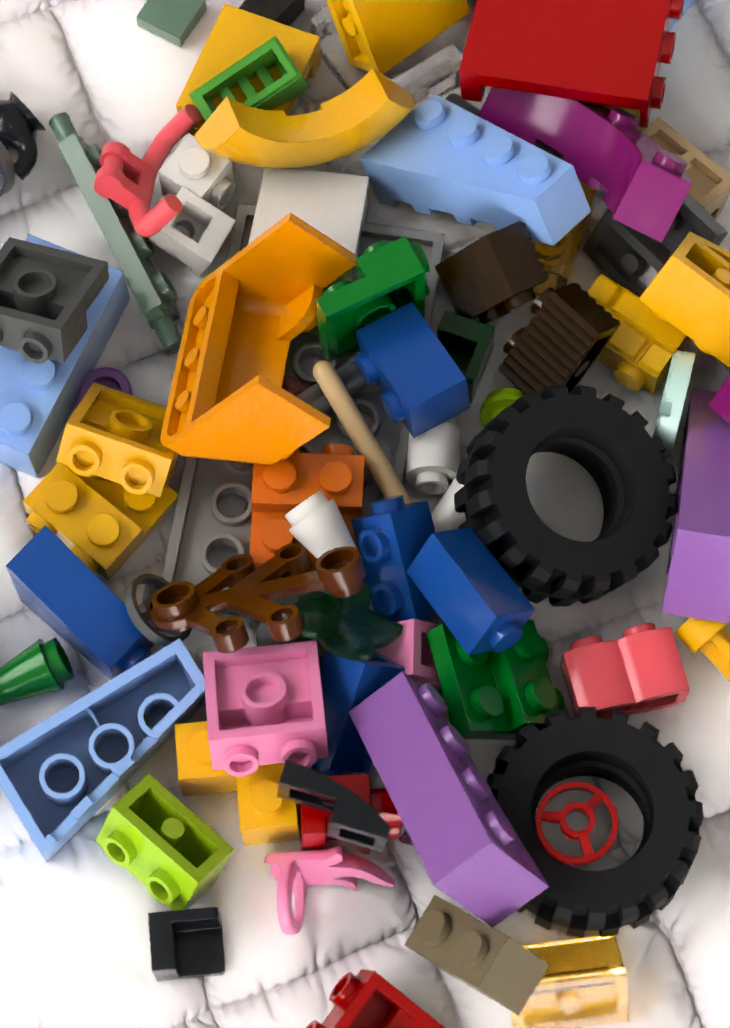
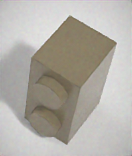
M434 895L404 944L444 972L518 1016L549 967L548 963L509 936Z

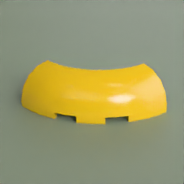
M372 68L354 86L342 94L320 103L318 111L287 116L285 111L251 107L226 96L194 136L204 149L236 163L272 169L300 168L330 162L366 147L400 123L416 105L410 92Z

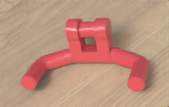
M187 104L159 131L142 160L132 154L130 149L121 142H108L102 148L100 155L101 168L96 172L94 190L99 196L112 199L126 208L135 232L141 237L154 236L183 209L178 197L173 194H167L149 210L158 171L175 144L202 118L200 111L191 104Z

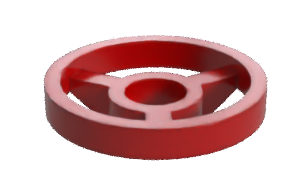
M568 782L553 788L542 799L536 813L535 829L540 844L550 856L566 864L585 865L600 859L612 847L618 831V815L613 802L601 789L584 782ZM579 790L594 795L586 803L572 802L566 805L562 811H544L547 804L563 792ZM603 802L611 817V834L605 845L593 853L589 835L595 826L594 810ZM572 812L583 813L588 819V826L580 831L573 830L567 825L566 817ZM542 821L559 824L564 836L579 842L584 856H569L556 850L544 835Z

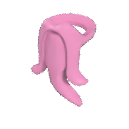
M336 846L325 850L268 854L264 860L265 864L271 866L270 874L278 881L277 913L280 927L285 935H295L301 930L305 916L307 886L341 885L356 891L357 877L382 886L394 887L395 881L373 862L356 855L343 854V846ZM292 893L295 898L294 915L292 910Z

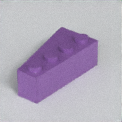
M692 389L683 434L677 482V513L673 515V533L666 571L668 578L661 613L729 624L730 424L708 406L717 392Z
M402 671L348 713L433 885L489 926L495 927L546 890L549 885L494 798L488 783L467 754L470 752L467 743L445 718L443 713L448 708L440 694L431 684L425 683L420 686Z

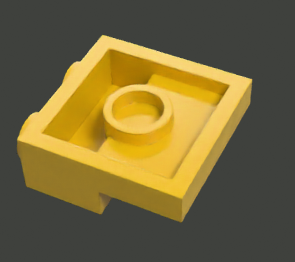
M93 382L66 423L56 462L68 465L78 475L102 477L119 483L130 493L142 496L154 495L161 498L173 475L179 456L176 452L162 445L160 440L167 407Z
M58 462L23 501L26 513L29 515L25 521L36 533L46 526L93 573L97 571L109 581L177 505L179 494L168 485L161 498L154 495L142 496L133 494L125 490L119 483L102 477L78 475L68 465Z

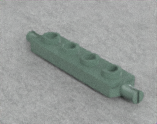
M67 113L54 115L48 124L58 140L57 145L121 271L124 272L125 278L143 314L147 317L150 328L155 330L166 354L178 352L182 337L174 321L180 317L172 303V300L177 298V293L166 274L162 270L156 272L149 258L155 255L151 242L148 241V237H141L135 232L128 218L129 214L126 208L112 199L99 196L95 192L94 180L96 172L101 168L100 155L102 149L96 143L92 146L87 145L83 138L78 136Z

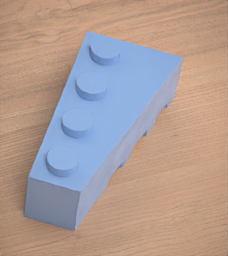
M180 638L0 747V787L46 863L175 733L174 724L185 723L206 702L204 676Z

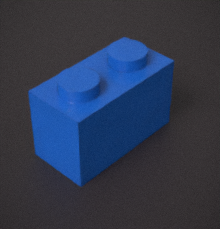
M413 302L355 331L359 354L354 356L355 364L363 373L366 383L370 385L376 382L383 392L380 395V399L393 423L397 424L402 421L413 438L470 408L467 379Z

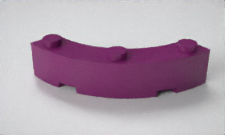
M491 87L478 114L480 118L533 145L538 139L563 155L562 160L574 166L578 179L596 190L606 191L602 200L609 207L612 219L661 243L692 186L691 177L686 171L688 163L665 150L656 141L639 130L638 126L641 120L620 108L612 107L609 110L599 103Z

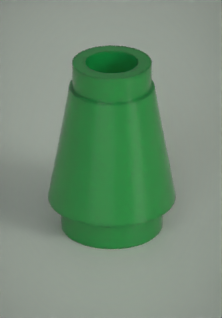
M56 638L44 642L42 639L37 640L0 667V706L8 702L12 703L64 689V682L74 678L70 661Z

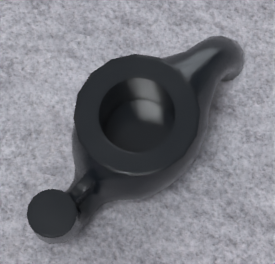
M10 92L9 100H0V141L10 153L19 155L13 165L15 173L23 181L37 161V131L46 129L13 92Z

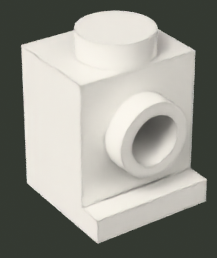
M182 186L175 194L182 203V211L158 233L149 237L148 241L191 268L190 272L199 277L213 261L236 220ZM182 226L189 231L190 238L175 229V227Z

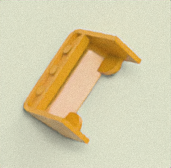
M290 212L205 277L196 288L188 306L160 440L162 445L186 457L271 465L279 460L289 458L297 448L328 429L331 422L330 417L284 390L282 384L290 341L302 332L307 333L316 326L318 323L316 299L322 296L325 287L356 266V258L358 256Z

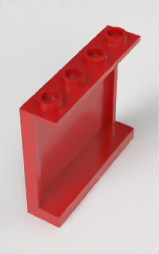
M477 0L459 69L461 99L482 102L485 88L489 86L640 110V127L648 128L651 109H661L663 104L666 77H659L661 63L671 64L676 33L669 32L671 19H681L684 0Z

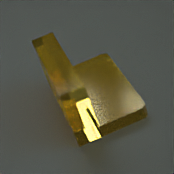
M615 935L522 945L548 963L549 967L521 1014L518 1016L510 1011L512 1028H583L630 1022L626 970Z

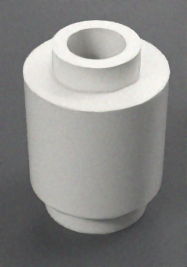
M455 417L415 438L409 432L405 479L422 494L432 496L444 494L457 475L461 456V430L456 426L457 421Z

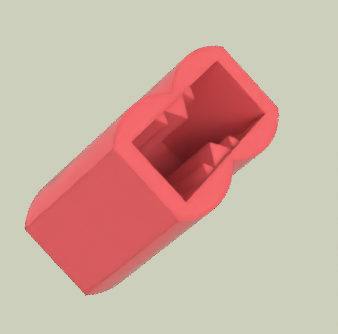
M644 623L623 632L624 638L619 640L602 641L601 636H589L569 645L570 650L562 655L560 667L574 716L577 717L579 707H596V717L611 719L613 709L631 715L650 712L685 702L690 688L671 627L656 629L655 624Z

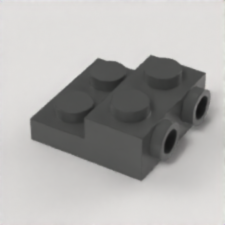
M9 237L0 249V346L20 351L21 355L32 363L42 364L47 359L65 363L88 329L86 311L109 279L108 262Z

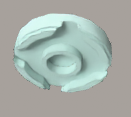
M677 350L672 356L652 437L653 439L659 435L667 449L661 454L662 458H671L693 369L695 353Z

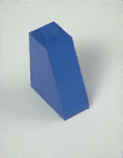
M46 526L6 565L21 602L110 680L152 655L150 649L154 646L153 642L147 639L133 624L125 604Z

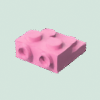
M317 640L241 648L232 653H221L218 651L202 652L208 742L213 770L224 769L233 776H247L254 773L259 765L283 763L285 765L286 760L310 768L316 763L317 759L329 758Z

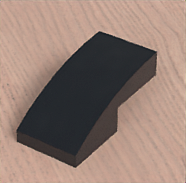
M286 760L279 781L277 797L332 813L327 836L383 853L391 828L363 799L331 778L308 767Z

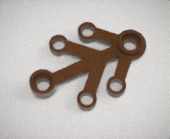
M291 543L278 549L273 558L257 569L250 555L240 554L224 561L220 569L196 586L187 581H179L160 588L152 597L153 607L150 614L154 625L160 629L182 632L194 628L211 635L218 652L232 653L243 648L249 641L244 622L240 617L230 616L224 618L214 612L231 609L267 624L273 640L278 642L289 641L298 637L304 631L305 626L300 611L295 605H280L270 600L320 589L330 591L331 595L337 598L348 597L361 590L366 571L359 551L354 547L344 546L331 549L322 554L315 563L317 571L308 572L312 567L308 550L301 543Z

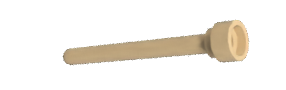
M325 360L317 362L313 367V376L359 455H365V465L383 496L388 498L403 495L405 504L413 503L333 365Z

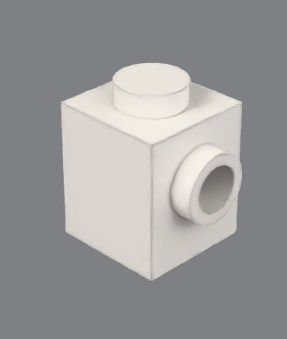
M188 133L158 171L162 196L165 197L167 194L175 195L183 186L219 210L223 209L230 201L236 187L232 161L204 149L190 133Z

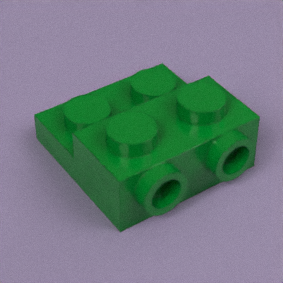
M403 236L392 242L383 240L369 246L362 253V256L356 258L357 280L352 283L348 280L335 283L326 289L321 297L316 299L319 344L328 361L358 348L355 331L410 302H413L423 318L425 317V296L430 294L425 273L430 271V266L418 242L410 244L406 236Z
M527 620L522 627L523 635L520 640L508 650L500 653L489 651L468 655L445 624H440L426 632L445 704L448 708L447 712L450 723L461 734L463 739L516 740L517 733L530 723L538 729L544 726L546 715L564 709L563 696L558 689L553 687L546 665L549 658L548 643L537 633L534 620Z

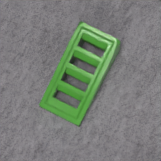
M274 36L189 95L205 121H207L216 110V106L211 99L221 95L223 100L228 96L237 101L230 89L238 85L248 98L242 104L264 110H273L296 98L310 87L281 42ZM275 66L278 67L283 75L277 81H274L268 72L269 69ZM257 75L266 87L259 93L256 92L249 81Z

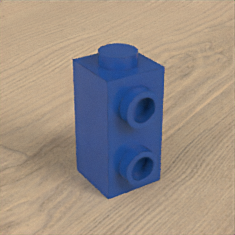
M398 495L371 502L372 513L351 519L358 550L366 571L365 578L377 626L413 618L423 621L438 615L406 573L431 534L435 533L428 501L405 504L403 495Z
M472 527L432 533L406 571L468 655L489 651L500 653L508 650L520 640L523 635L522 627L535 611V608Z
M328 643L320 667L329 758L317 759L316 763L312 766L313 769L328 776L344 775L345 771L370 772L373 761L348 712L399 673L404 672L405 668L370 647Z

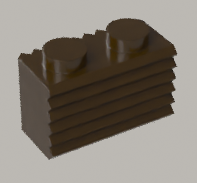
M519 221L485 235L434 266L457 315L469 319L478 317L481 323L488 324L511 313V310L537 298L533 288L547 281L549 273L543 271L544 263L538 261L540 254L534 251L535 244L529 241L531 234L524 231L525 223Z
M573 282L558 289L550 287L541 293L532 304L530 312L535 316L530 320V324L516 331L506 342L503 351L508 356L498 367V371L524 395L531 391L540 393L547 386L564 384L568 387V392H571L577 387L619 328L620 322L613 318L610 312L605 311L604 306L597 304L596 299L589 297L587 291L581 290L579 284Z

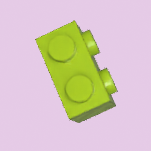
M150 774L144 777L112 806L96 839V842L104 849L112 862L125 867L146 886L149 894L157 902L167 905L173 911L190 908L217 881L234 851L231 845Z

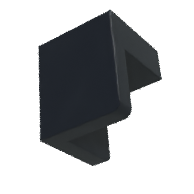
M218 907L148 913L151 966L157 981L219 976L225 973L222 918Z

